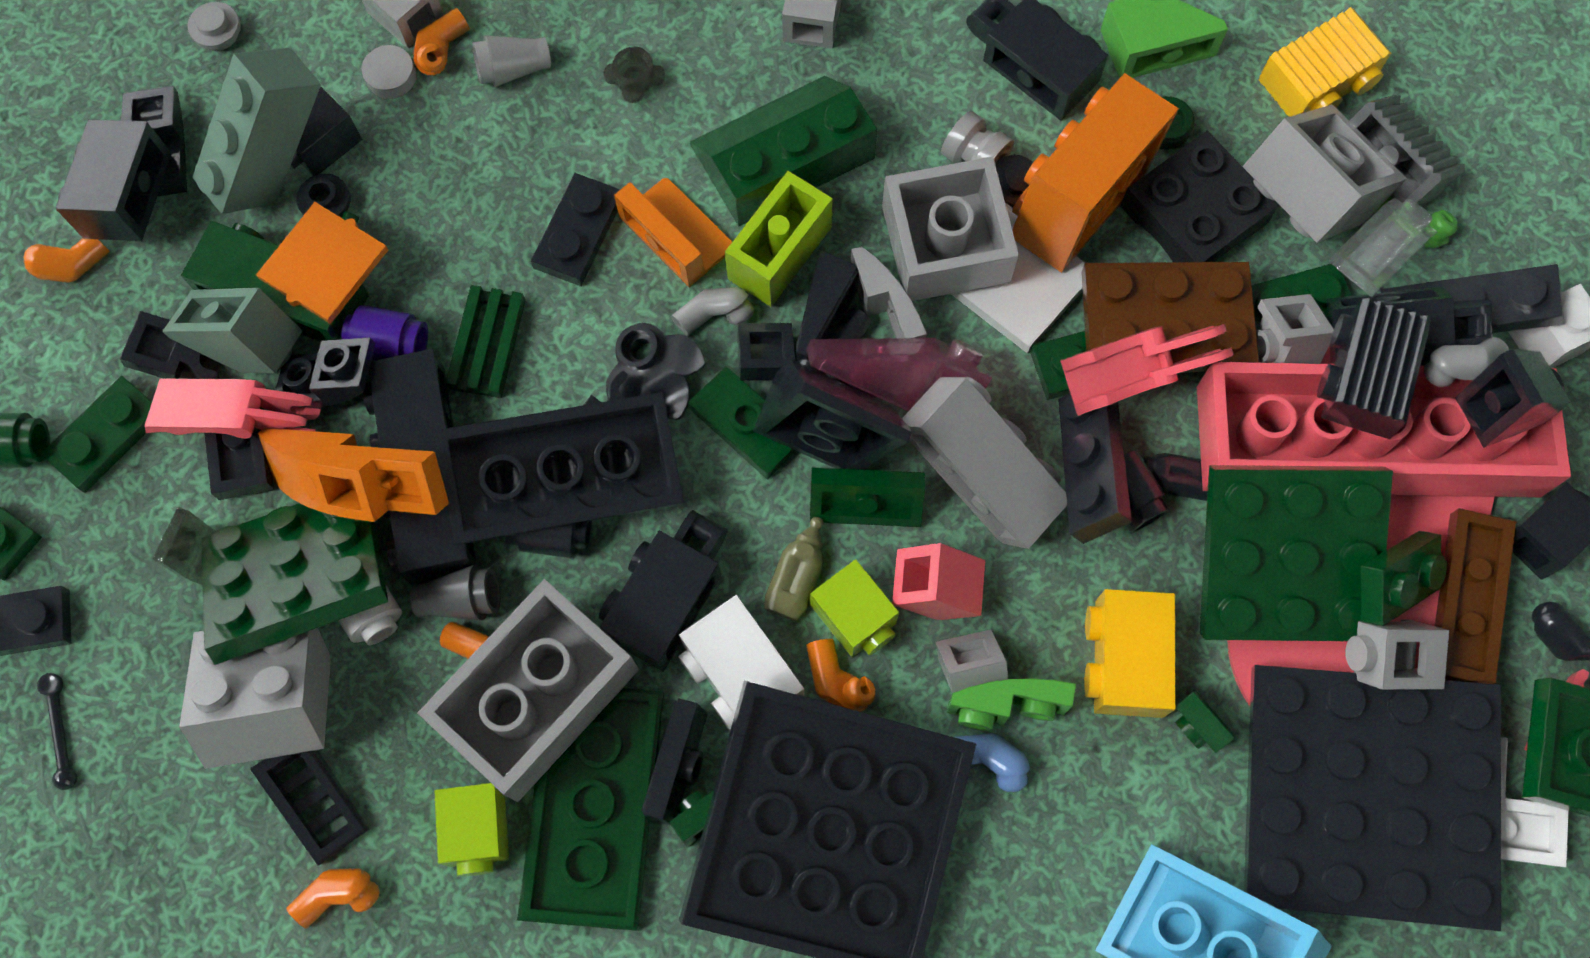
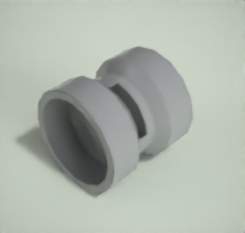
M971 110L964 114L949 132L941 148V154L953 163L993 156L996 164L1003 157L1010 155L1015 142L1001 131L994 133L991 130L986 131V121Z

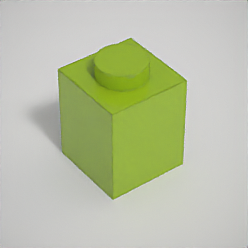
M856 559L810 593V606L852 658L863 649L871 656L895 637L896 634L891 628L896 625L899 612Z
M492 783L434 790L438 864L448 867L456 866L457 876H475L493 873V862L509 860L505 795Z

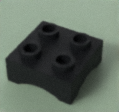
M1206 130L1128 187L1120 206L1136 224L1144 228L1162 246L1172 262H1216L1237 244L1268 224L1279 204L1258 191L1253 183L1254 178Z

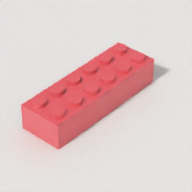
M1215 362L1209 366L1197 385L1203 491H1208L1209 465L1387 467L1393 471L1391 495L1541 498L1571 477L1562 410L1542 425L1483 448L1455 399L1473 380L1455 378L1450 386L1438 387L1426 379L1424 366H1420L1407 422L1391 439L1321 418L1325 399L1318 398L1317 391L1321 377L1328 364Z

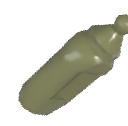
M813 517L810 520V527L801 534H798L795 541L788 544L782 551L765 594L764 609L792 621H798L805 613L810 601V593L814 591L823 568V554L821 551L823 543L819 530L823 527L824 522L821 518Z

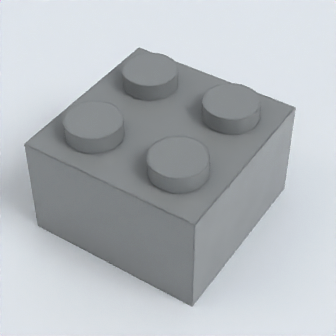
M1334 105L1284 118L1243 165L1244 169L1254 178L1253 183L1258 191L1265 197L1275 200L1290 215V222L1293 227L1303 236L1312 238L1316 243L1364 224L1407 179Z
M993 156L885 176L882 208L900 283L911 301L1011 282L1019 254Z
M318 628L214 665L204 649V631L194 632L179 728L205 769L324 749L331 660L328 648Z

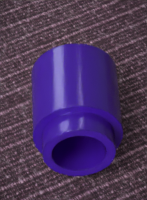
M360 305L354 314L346 316L342 327V339L370 337L375 342L371 361L426 350L428 326L426 322L416 320L414 314Z

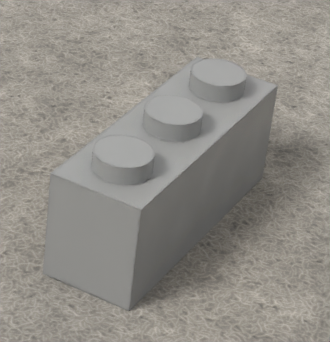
M940 377L902 418L912 431L909 441L1001 543L1029 549L1067 506L1066 492L1058 484L1061 481L1060 475L1047 462L1036 458L1024 445L1027 441L1024 433L1014 423L999 416L989 404L992 401L990 394L980 383L969 377Z

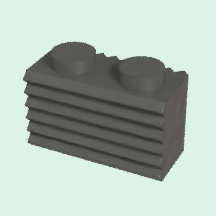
M1392 95L1367 102L1349 122L1407 178L1391 197L1405 213H1408L1434 200L1464 173L1465 164H1457L1458 156H1450V149H1443V141H1436V133H1429V126H1421L1422 118H1414L1415 110H1407L1408 103H1400L1401 95Z

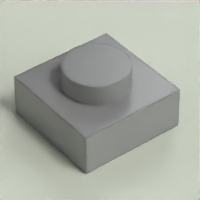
M992 630L936 642L939 663L951 692H957L983 683L1008 680L1006 659Z

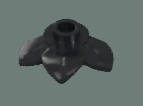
M638 323L627 327L621 332L616 342L615 354L618 364L611 371L606 381L607 398L609 399L608 388L612 378L624 370L628 376L619 388L623 398L640 396L645 388L650 390L651 394L663 392L668 419L680 420L684 416L690 401V387L686 376L695 374L706 365L701 349L689 337L683 334L665 335L660 329L649 323ZM650 343L651 351L645 359L638 360L637 350L639 347Z

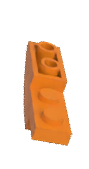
M264 428L258 433L274 482L283 493L308 508L348 519L375 522L388 510L437 515L449 504L437 457L433 451L357 446L354 434L273 428Z

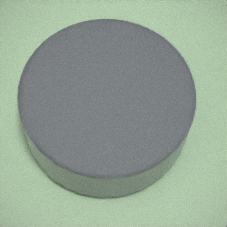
M394 45L377 47L368 53L362 63L363 78L370 91L378 97L384 99L401 97L408 93L416 82V68L410 55L401 47Z

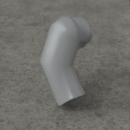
M739 287L705 289L671 315V318L675 325L688 337L711 317L725 314L729 323L734 325L744 323L752 317L754 306L746 299L748 294Z
M1496 337L1488 338L1477 345H1443L1431 353V360L1424 366V375L1430 383L1438 387L1450 386L1455 378L1474 380L1500 354L1509 349L1503 340Z

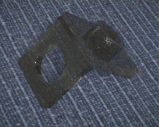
M178 507L153 556V560L177 576L203 585L201 538L211 535L217 530L209 527L189 510Z

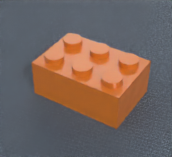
M1126 73L1120 77L1110 90L1102 86L1088 103L1084 112L1085 118L1080 123L1072 119L1056 140L1054 145L1056 150L1051 156L1048 157L1044 153L1040 154L1027 171L1024 182L1029 184V186L1020 195L1012 209V213L1017 215L1012 229L1015 241L1062 273L1122 203L1127 188L1148 172L1179 108Z

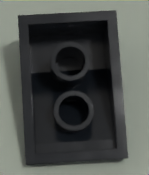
M792 359L776 372L753 430L755 433L833 468L863 470L907 444L912 434L910 428L892 405L877 399L876 392L869 387L858 383L844 384L827 376L828 371L815 362L809 360L795 361Z

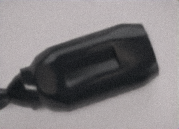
M1160 453L1152 457L1144 456L1142 458L1165 494L1207 501L1208 491H1203L1201 459L1170 453Z

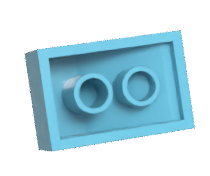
M1151 844L1095 951L1106 958H1326L1332 946L1318 929Z

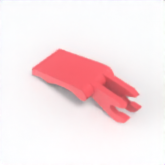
M1225 324L1216 327L1213 325L1166 340L1163 327L1158 326L1060 360L1077 415L1079 416L1147 390L1179 380L1177 373L1209 365L1233 356V350L1230 347L1224 350L1216 349L1173 363L1170 353L1172 349L1227 332Z
M160 379L144 427L146 433L167 432L176 435L220 433L247 439L252 436L254 428L260 430L273 428L315 431L316 429L294 427L305 426L307 420L316 419L320 415L321 409L300 408L301 406L311 405L313 398L303 394L265 389V385L256 380Z

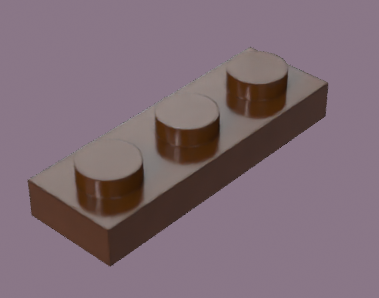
M1461 508L1450 514L1444 554L1447 570L1444 582L1439 590L1435 619L1436 627L1449 630L1445 680L1496 684L1516 521Z

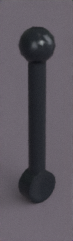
M46 673L39 678L37 689L47 698L57 766L52 782L57 789L69 790L76 784L77 774L69 766L59 693L63 688V680L56 674Z

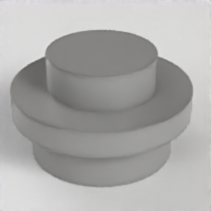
M209 2L201 5L191 14L188 20V32L198 46L208 50L220 51L229 48L237 40L241 29V22L235 10L222 2Z

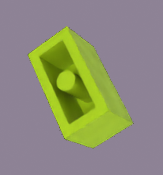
M787 171L726 249L725 260L728 280L772 307L832 228L833 198L790 171Z

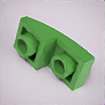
M1008 679L983 683L953 693L948 702L946 713L958 715L959 725L979 731H992L993 724L1004 725L1010 717L1012 704L1021 706L1020 714L1025 717L1042 721H1054L1055 714L1065 715L1072 708L1076 684L1045 679Z

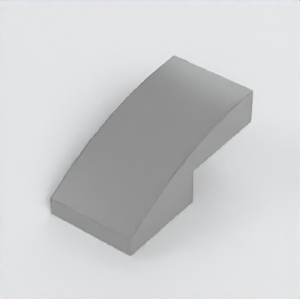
M862 246L851 249V264L857 266V292L864 313L869 317L887 312L903 359L922 354L927 333L918 312L901 284L874 255Z

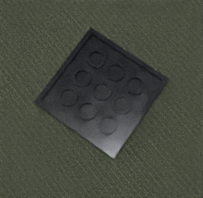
M1254 665L1251 668L1244 892L1279 909L1501 932V685L1445 680L1444 689H1380L1357 681V673Z
M744 680L679 917L681 925L813 958H923L977 743Z

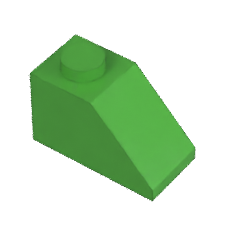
M1115 0L1109 2L1100 29L1119 79L1124 73L1134 78L1214 57L1217 55L1228 30L1224 20L1181 0Z

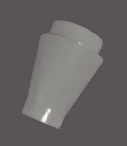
M484 35V41L472 42L474 62L480 84L493 83V86L497 87L538 70L551 68L550 53L545 37L533 39Z

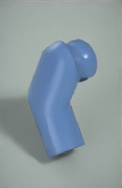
M993 733L955 737L977 743L971 765L984 764L996 773V781L1000 789L1006 792H1017L1027 785V772L1030 770L1029 761L1022 751L1003 737Z

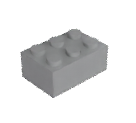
M544 579L417 713L503 795L519 802L639 671V668L626 651Z

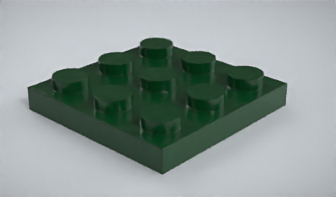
M1209 465L1199 631L1204 640L1348 641L1351 637L1357 636L1358 621H1361V565L1387 550L1393 471L1387 467Z
M299 503L293 506L279 507L268 515L237 526L223 527L213 534L201 538L204 649L214 665L389 602L375 522L330 515Z

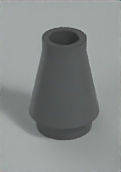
M475 564L428 582L413 584L410 600L412 610L417 617L435 616L483 621L486 619L487 614L498 612L501 592L495 571L492 568L482 569L479 565Z

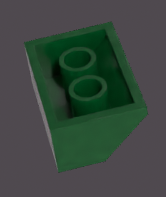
M822 76L690 141V146L737 225L741 226L750 220L787 171L817 188L875 159L877 128L851 87L827 76Z

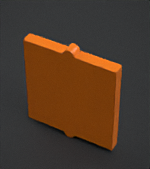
M314 202L258 271L256 276L261 281L284 294L291 306L295 307L300 304L331 324L389 249L382 242L360 230L354 219L344 220Z

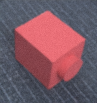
M942 543L897 549L892 604L936 620L981 616L985 560Z

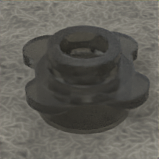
M628 47L618 52L613 62L605 67L604 78L607 83L615 84L622 91L623 99L626 102L637 103L643 99L644 92L652 86H659L664 82L665 71L663 67L653 65L652 57L643 48ZM632 72H638L639 76L636 78L630 77V74Z

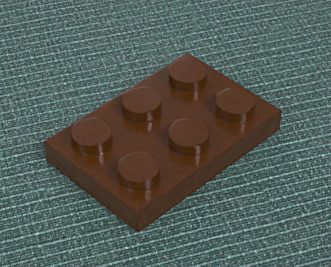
M1249 262L1084 264L1081 274L1086 351L1158 326L1163 327L1166 340L1206 327L1213 325L1216 327L1225 324L1227 332L1170 350L1173 363L1216 349L1224 350L1232 347L1234 355L1218 362L1259 363ZM1211 364L1184 372H1206Z

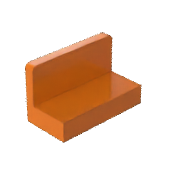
M661 179L644 194L629 182L614 195L619 217L688 287L692 286L725 258V251L732 241L670 179Z

